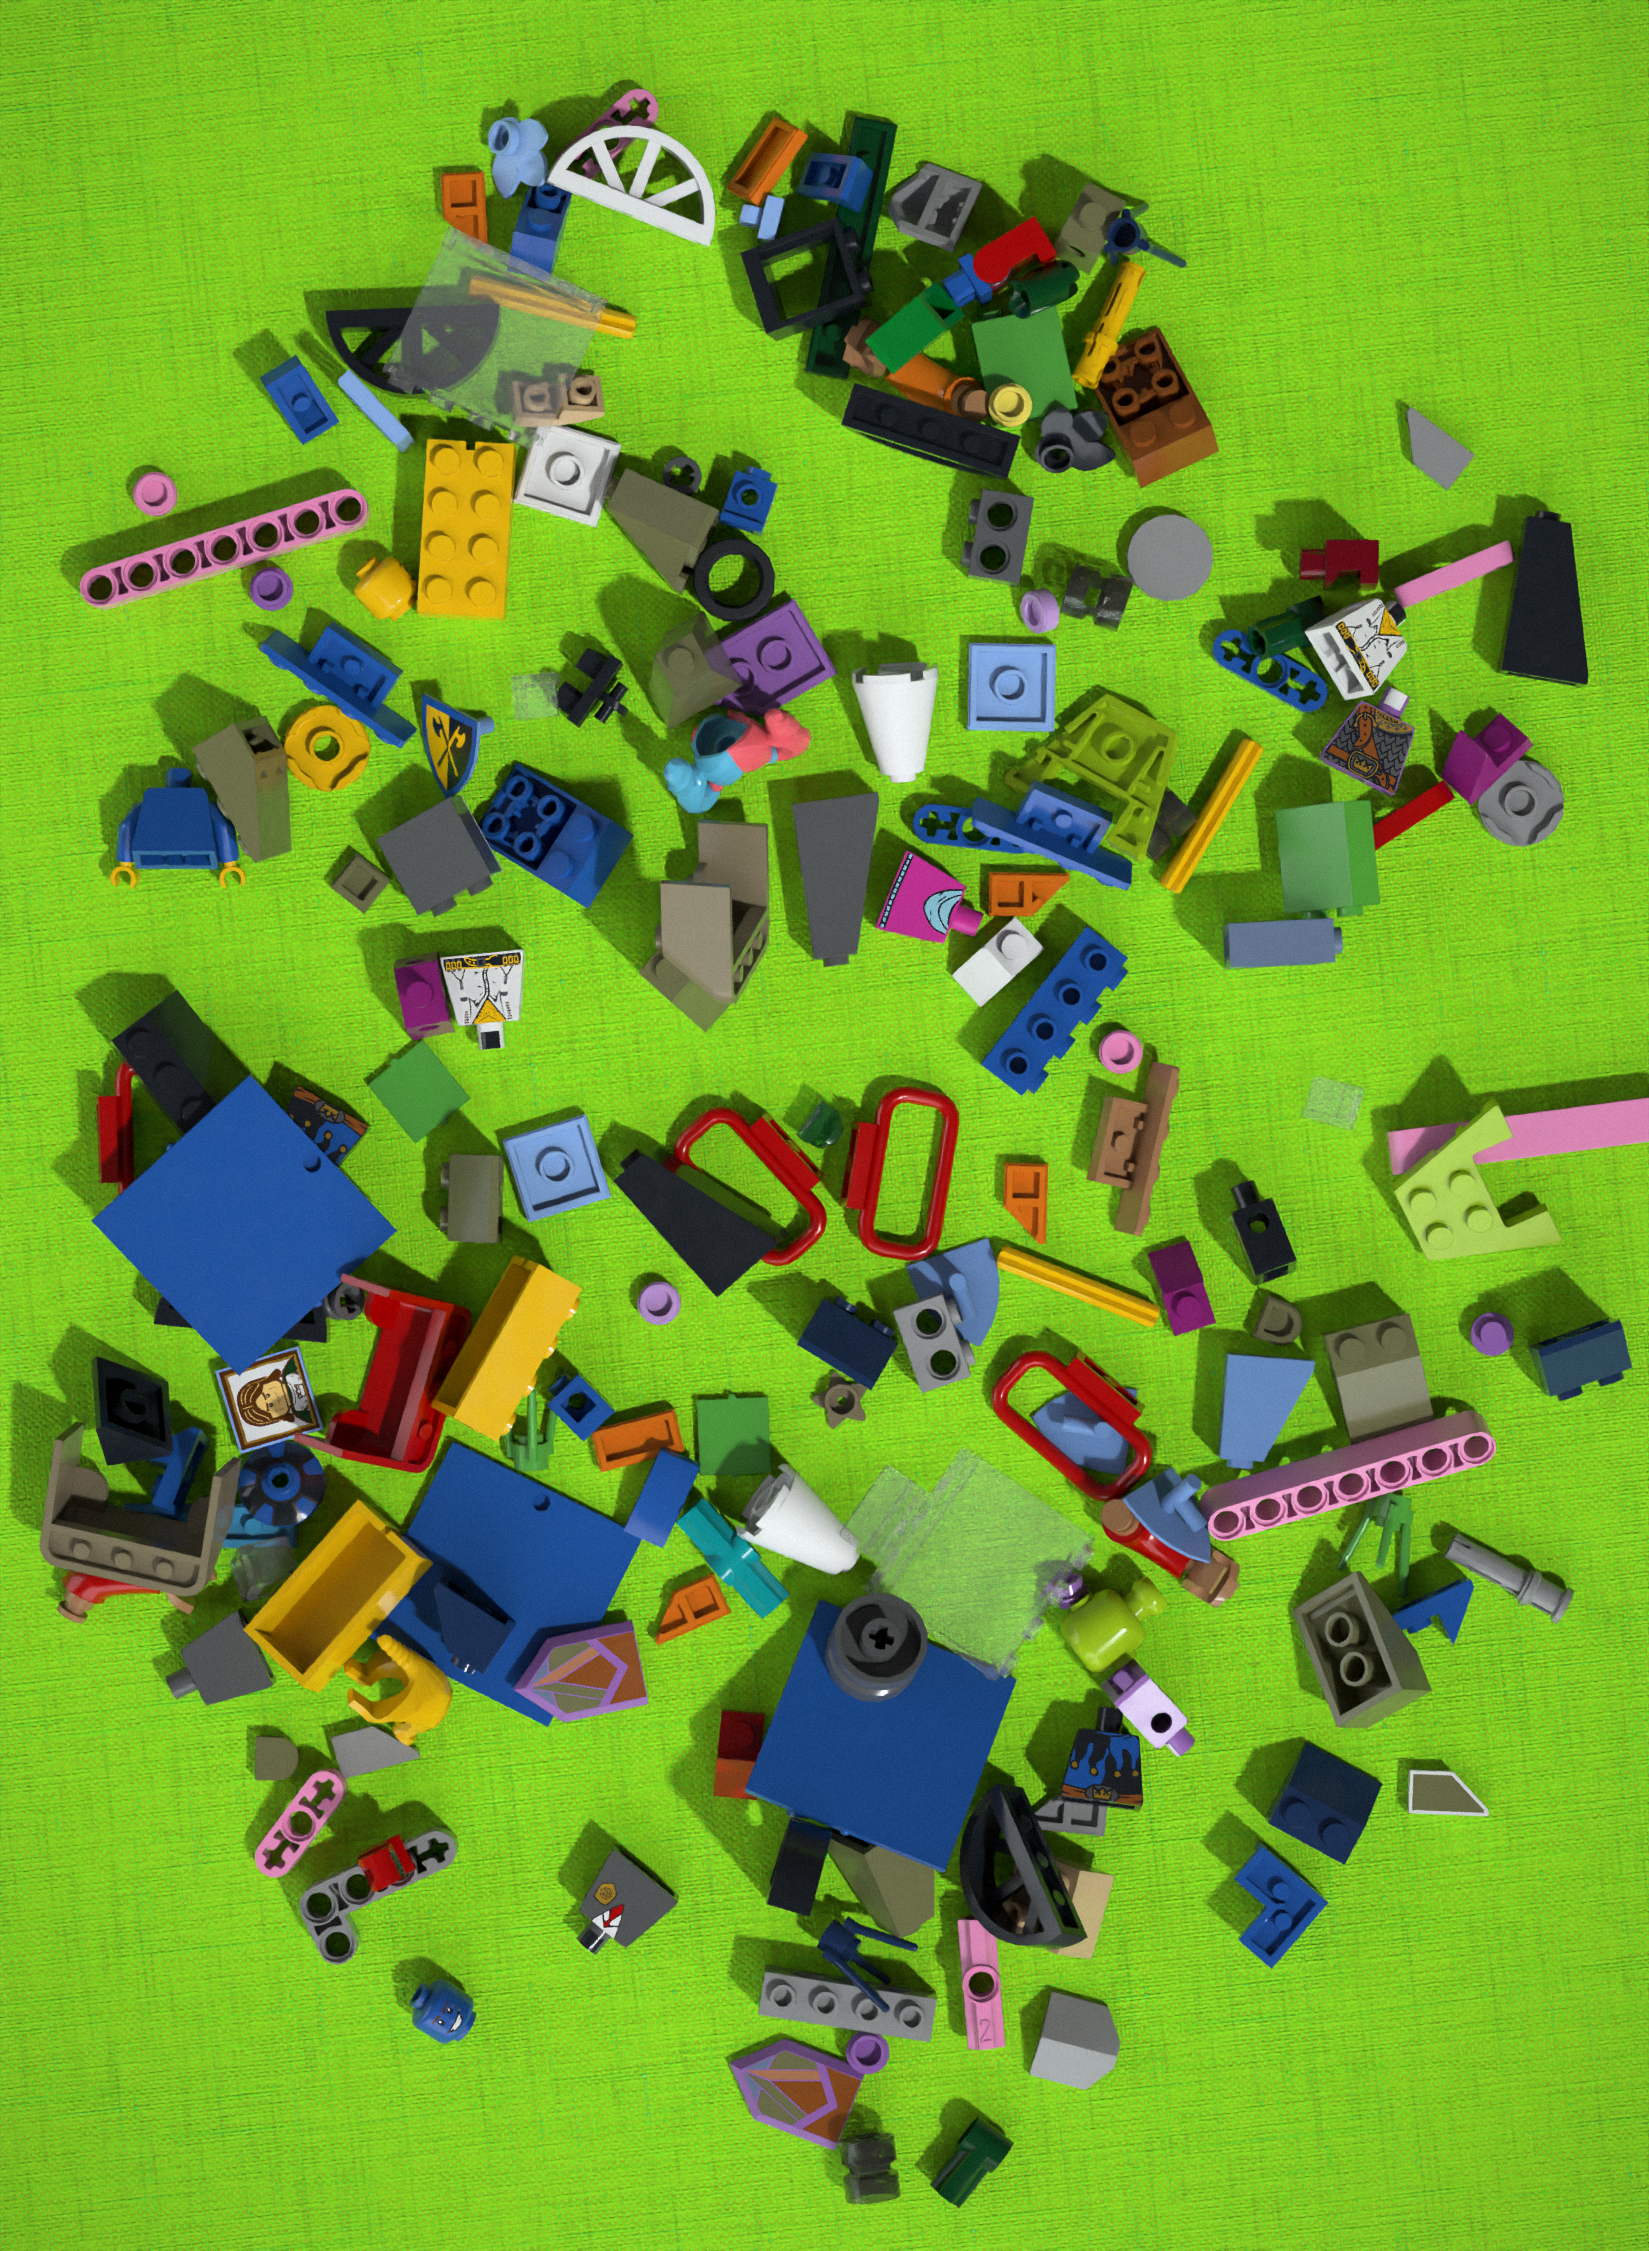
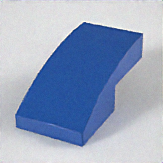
M661 1446L645 1479L643 1489L626 1521L624 1532L663 1548L686 1501L701 1463Z

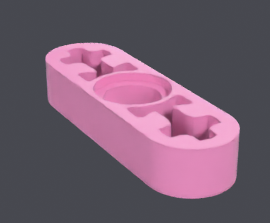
M634 89L627 92L557 156L556 160L579 139L604 127L622 126L612 117L619 113L622 121L627 118L632 112L630 102L633 100L639 104L646 100L650 104L647 107L649 117L643 120L637 116L628 123V126L651 128L656 123L659 115L656 98L652 93L644 89ZM620 138L616 148L608 151L612 161L618 158L638 139ZM586 151L580 153L573 161H579L586 154ZM589 158L582 166L585 173L583 177L591 180L602 172L599 164L595 165L592 158Z
M1509 540L1407 582L1396 587L1393 591L1402 609H1405L1517 561V558Z
M323 1768L313 1774L260 1843L255 1853V1862L258 1869L264 1875L280 1877L290 1871L345 1799L348 1792V1783L345 1776L339 1770ZM328 1779L332 1780L334 1783L332 1791L336 1796H327L318 1807L310 1803L322 1789L317 1782L324 1783ZM320 1810H324V1811H325L324 1815H322V1813L320 1812ZM295 1811H304L310 1815L313 1826L309 1833L299 1834L292 1828L290 1819ZM285 1838L293 1842L281 1856L286 1862L285 1864L279 1862L274 1866L269 1862L272 1855L267 1849H276Z

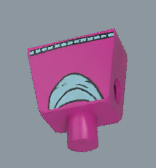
M906 851L875 929L944 944L950 928L975 937L984 913L960 904L967 888L965 885L915 854Z

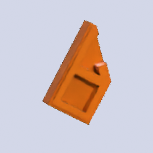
M484 171L441 174L444 220L482 254H489Z
M989 872L988 916L1032 917L1069 881L1070 873Z
M1005 1163L1003 1206L1039 1244H1046L1048 1164Z
M714 1572L674 1590L655 1638L657 1645L731 1613Z

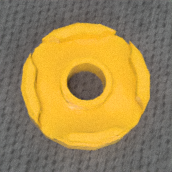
M325 705L311 707L295 718L287 730L284 750L287 756V766L296 779L311 789L330 792L344 789L359 779L368 766L371 747L368 732L360 720L347 717L341 712L339 707ZM324 736L334 737L339 743L338 755L329 761L321 760L315 752L317 741Z

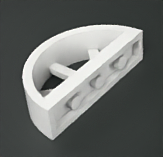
M626 125L605 128L579 139L565 150L556 160L546 177L545 182L704 247L710 245L715 225V203L709 180L691 152L681 143L662 132L641 126ZM634 138L648 142L628 194L625 192L604 140ZM592 147L608 186L566 169L580 153ZM660 148H663L681 163L691 179L641 200ZM693 192H697L700 205V223L660 207Z

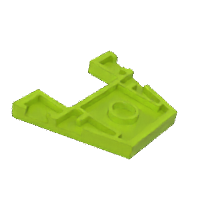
M1106 693L1065 726L1064 729L1066 731L1047 747L1040 746L1034 751L1036 756L1017 771L1013 768L1002 780L1007 787L1025 797L1034 780L1050 786L1059 771L1065 768L1129 804L1106 837V840L1110 846L1141 863L1147 852L1180 737L1173 729Z
M1496 1098L1489 1100L1483 1105V1111L1465 1127L1461 1124L1455 1129L1456 1134L1438 1150L1432 1149L1392 1183L1394 1193L1427 1261L1547 1246L1563 1242L1545 1203L1507 1220L1502 1219L1474 1161V1154L1513 1137Z

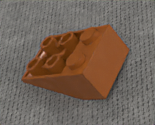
M1158 327L1118 346L1115 355L1109 357L1097 388L1092 390L1102 411L1108 413V424L1140 488L1219 452L1212 424L1160 328Z

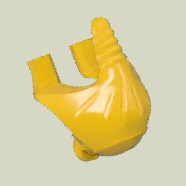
M385 1634L376 1639L384 1651L373 1653L367 1663L358 1662L351 1657L344 1664V1672L357 1683L369 1687L382 1678L391 1677L399 1679L404 1686V1690L384 1700L370 1701L350 1688L347 1691L348 1706L357 1711L370 1723L395 1722V1725L392 1727L394 1735L402 1744L410 1746L417 1740V1733L426 1732L442 1722L451 1705L453 1690L447 1676L436 1663L424 1658L411 1648H407L406 1645H402L401 1642H397L396 1639Z

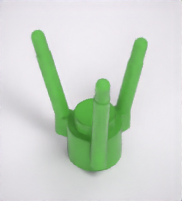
M562 1366L557 1367L555 1379L564 1372ZM535 1389L527 1396V1432L518 1433L517 1441L514 1439L512 1428L504 1435L506 1457L514 1458V1468L518 1471L549 1468L548 1455L554 1454L553 1439L557 1415L549 1408L543 1439V1433L537 1432Z
M1393 1493L1377 1496L1376 1501L1368 1499L1365 1513L1337 1564V1569L1340 1571L1345 1569L1374 1516L1376 1517L1374 1525L1384 1528L1376 1560V1567L1382 1569L1388 1554L1393 1530L1399 1532L1401 1526L1399 1597L1402 1599L1406 1598L1409 1579L1411 1524L1415 1513L1409 1510L1412 1499Z

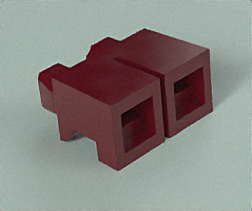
M1326 540L1323 549H1301L1299 580H1323V590L1332 587L1337 577H1357V590L1375 591L1378 585L1379 540Z

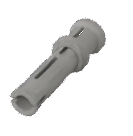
M1459 1533L1455 1534L1444 1555L1445 1558L1466 1567L1477 1575L1516 1595L1515 1599L1518 1601V1604L1522 1606L1529 1604L1550 1615V1621L1555 1624L1563 1616L1575 1591L1569 1587L1564 1590L1542 1578V1572L1538 1570L1534 1571L1531 1569L1528 1572L1493 1552L1471 1542Z

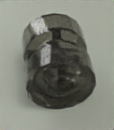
M1077 560L1059 613L1081 621L1089 616L1092 617L1094 625L1117 632L1135 579L1115 572L1103 576L1100 567ZM1089 587L1101 589L1096 604L1085 599Z
M1167 786L1146 852V856L1154 863L1172 847L1171 838L1173 836L1182 837L1198 821L1195 814Z
M865 2133L848 2136L839 2140L841 2162L850 2170V2172L843 2176L847 2203H878L901 2196L898 2170L890 2166V2164L897 2160L893 2133Z

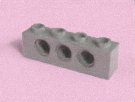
M765 1965L758 2015L930 2042L937 1995L933 1991L865 1981L889 2005L890 2010L884 2013L849 1978Z

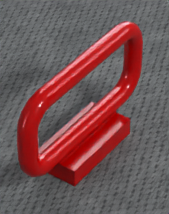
M123 1061L115 1073L114 1096L96 1097L99 1183H118V1195L135 1180L131 1087L133 1074Z
M898 1086L887 1091L879 1100L873 1124L853 1121L839 1206L859 1210L857 1221L858 1236L862 1245L873 1254L898 1260L917 1261L929 1256L939 1244L960 1125L959 1111L955 1102L944 1093L913 1086ZM902 1103L936 1108L943 1117L925 1233L923 1238L915 1244L881 1239L874 1230L892 1113L896 1106Z
M724 1106L709 1108L679 1134L674 1143L673 1155L704 1175L690 1158L692 1145L716 1124L723 1123L731 1127L807 1210L810 1216L808 1227L783 1249L773 1248L761 1259L766 1264L774 1266L791 1264L817 1243L825 1232L827 1224L826 1210L820 1199L811 1189L826 1175L768 1112L751 1125L735 1109Z
M1032 1350L1024 1352L1006 1368L992 1387L990 1401L997 1417L1083 1493L1094 1500L1109 1502L1113 1499L1121 1498L1140 1480L1151 1464L1152 1448L1150 1441L1133 1424L1141 1416L1145 1405L1082 1350H1079L1073 1356L1067 1366L1047 1351ZM1033 1367L1045 1369L1134 1447L1135 1458L1112 1484L1103 1485L1094 1480L1009 1405L1008 1394L1029 1369Z

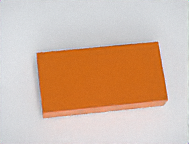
M774 117L727 185V189L735 196L760 208L767 195H769L808 138V135L800 128Z
M675 1408L599 1427L591 1434L601 1472L655 1459L661 1446L676 1453L685 1451Z

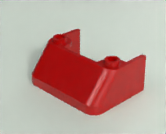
M342 1273L340 1282L368 1291L364 1306L365 1317L370 1324L382 1327L381 1335L359 1410L344 1408L338 1411L329 1423L325 1438L296 1432L293 1441L339 1458L411 1473H421L430 1466L434 1459L446 1419L445 1414L430 1405L471 1333L472 1315L467 1308L386 1283Z

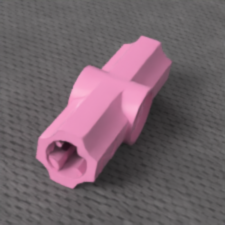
M974 1915L957 1918L968 2049L987 2050L1004 2047L1005 2034L997 1938L990 1934L977 1921ZM980 1971L990 1974L993 1978V1985L985 1992L972 1990L969 1986V1980L973 1974Z

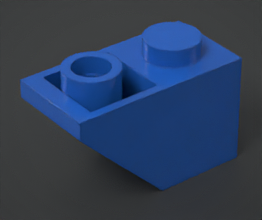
M544 183L541 187L529 185L513 233L508 273L550 282L558 258L573 193L548 183Z

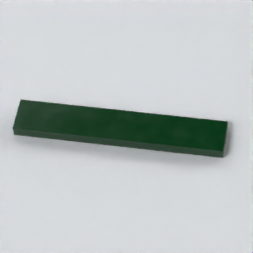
M855 116L847 156H855L862 159L873 171V176L860 212H854L838 204L835 217L842 220L848 227L853 226L855 228L862 249L856 252L861 268L866 266L869 271L898 124ZM836 241L830 242L818 307L853 295ZM861 310L813 328L805 373L844 381L848 380L850 364L842 360L847 345L844 339L852 325H858Z

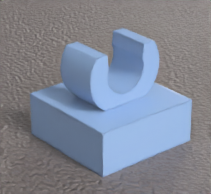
M767 195L764 209L743 204L739 220L740 225L759 229L757 236L758 244H765L777 239L785 206L784 199Z

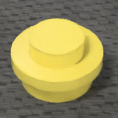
M1013 383L997 387L991 394L988 402L990 416L997 424L1003 427L1011 428L1021 425L1028 419L1032 410V401L1029 393L1020 385Z

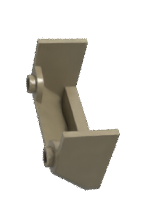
M700 819L698 822L699 864L694 871V875L688 874L686 881L662 880L660 883L661 923H658L656 928L655 945L657 949H662L663 956L668 962L717 1003L736 1004L763 958L769 941L768 824Z
M76 1421L59 1435L54 1443L40 1538V1551L44 1559L55 1567L180 1596H193L199 1593L211 1578L232 1523L242 1459L233 1457L213 1475L211 1494L199 1497L191 1505L187 1522L134 1510H126V1508L107 1504L109 1486L107 1479L99 1470L79 1464L85 1423Z

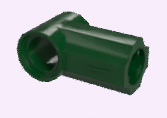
M1318 595L1285 609L1284 613L1271 616L1249 626L1247 642L1252 654L1257 655L1261 661H1264L1298 647L1303 650L1313 646L1305 631L1329 617L1321 596Z
M978 2116L962 2134L956 2144L957 2149L932 2179L930 2186L948 2202L960 2208L986 2173H992L1004 2160L1014 2142L981 2116Z

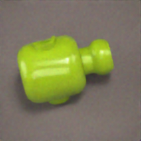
M1143 1577L1135 1581L1131 1591L1123 1597L1113 1589H1103L1094 1595L1091 1592L1086 1594L1083 1599L1070 1607L1072 1611L1063 1619L1061 1632L1090 1671L1102 1673L1112 1667L1118 1670L1137 1655L1135 1650L1145 1640L1146 1631L1141 1622L1149 1616H1158L1163 1613L1168 1603L1150 1578Z

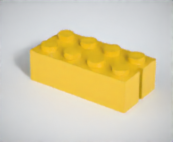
M427 439L417 613L420 617L506 622L517 449L514 444L475 442V450H469L467 441Z
M514 1254L430 1406L468 1428L498 1442L500 1436L506 1435L512 1428L516 1419L514 1411L521 1398L527 1397L533 1390L538 1378L535 1373L542 1360L549 1358L554 1352L559 1341L557 1333L565 1320H570L577 1311L580 1303L578 1295L582 1288L544 1266Z
M358 1499L243 1630L302 1687L320 1693L432 1566L433 1562L407 1537L400 1535V1531L375 1507Z

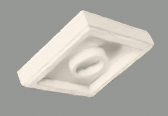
M561 425L536 427L513 502L597 528L606 499L604 495L612 480L622 444Z

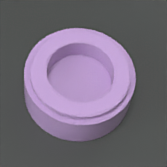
M1039 588L1024 594L1021 601V615L1026 626L1032 632L1039 634L1057 627L1059 607L1054 595L1048 589Z
M663 1281L652 1282L640 1292L637 1302L638 1310L641 1316L651 1324H667L678 1315L681 1308V1298L676 1288L671 1284Z

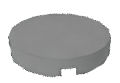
M1175 514L1157 516L1142 524L1132 536L1127 551L1128 573L1135 586L1148 597L1162 601H1179L1196 593L1208 579L1213 564L1212 545L1204 530L1191 519Z
M1518 760L1478 798L1477 810L1481 824L1493 838L1506 845L1525 847L1539 843L1555 831L1563 817V792L1559 781L1549 769L1536 762Z

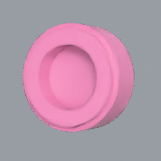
M151 472L143 475L136 482L133 497L137 507L149 516L160 517L174 509L178 500V490L175 483L168 476L159 472Z
M1118 1030L1111 1032L1100 1043L1099 1059L1102 1065L1113 1073L1123 1074L1130 1072L1141 1061V1043L1134 1034L1128 1031Z

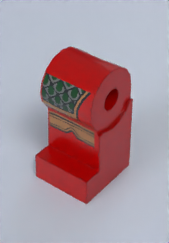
M400 1833L361 1851L357 1857V1862L368 1880L372 1893L407 1876V1873L417 1868Z

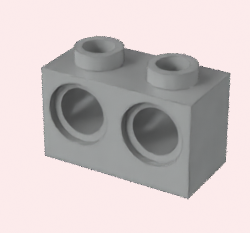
M941 1291L894 1308L893 1313L921 1393L971 1377L969 1366L976 1364V1360L969 1340L960 1341L955 1325L962 1323L954 1298L946 1301L944 1293ZM934 1309L941 1315L942 1324L937 1330L928 1332L919 1327L917 1316L922 1310ZM939 1350H948L955 1356L956 1365L948 1372H939L931 1364L932 1355Z

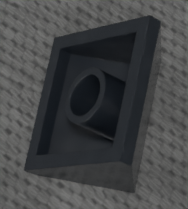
M96 1356L92 1360L96 1432L107 1466L167 1457L173 1453L168 1382Z

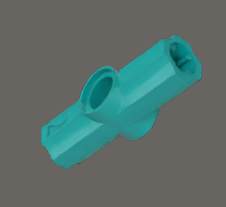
M704 1497L676 1521L679 1527L705 1554L704 1559L714 1572L729 1587L732 1585L744 1601L762 1619L790 1595L786 1588L760 1561L762 1557L751 1543L738 1536L736 1529L733 1530L721 1514Z

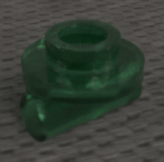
M821 1100L797 1131L796 1135L817 1149L826 1148L829 1145L835 1144L841 1137L844 1129L843 1115L828 1102Z

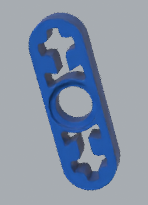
M1227 630L1215 639L1212 646V656L1215 662L1223 669L1299 712L1310 713L1316 711L1324 704L1327 698L1326 683L1312 671L1280 654L1269 659L1276 660L1282 668L1281 678L1276 683L1267 684L1261 681L1257 674V667L1261 662L1258 656L1251 663L1249 674L1241 670L1246 661L1239 657H1234L1231 661L1223 658L1225 650L1220 647L1222 641L1230 643L1234 638L1241 642L1239 650L1250 656L1252 652L1247 642L1248 635L1239 630ZM1290 669L1298 673L1292 681L1302 686H1305L1309 681L1316 685L1314 692L1319 695L1317 701L1310 699L1306 704H1302L1298 701L1300 693L1291 687L1288 688L1287 695L1278 691L1288 680Z
M928 804L921 807L913 819L915 835L922 842L928 844L1009 854L1026 853L1019 847L1013 846V843L999 838L1000 845L990 844L993 837L986 836L979 842H972L966 839L962 827L964 822L972 817V809ZM929 812L938 813L939 821L951 822L950 813L960 814L955 829L957 840L947 839L950 830L937 829L935 836H928L927 829L920 826V819H927Z

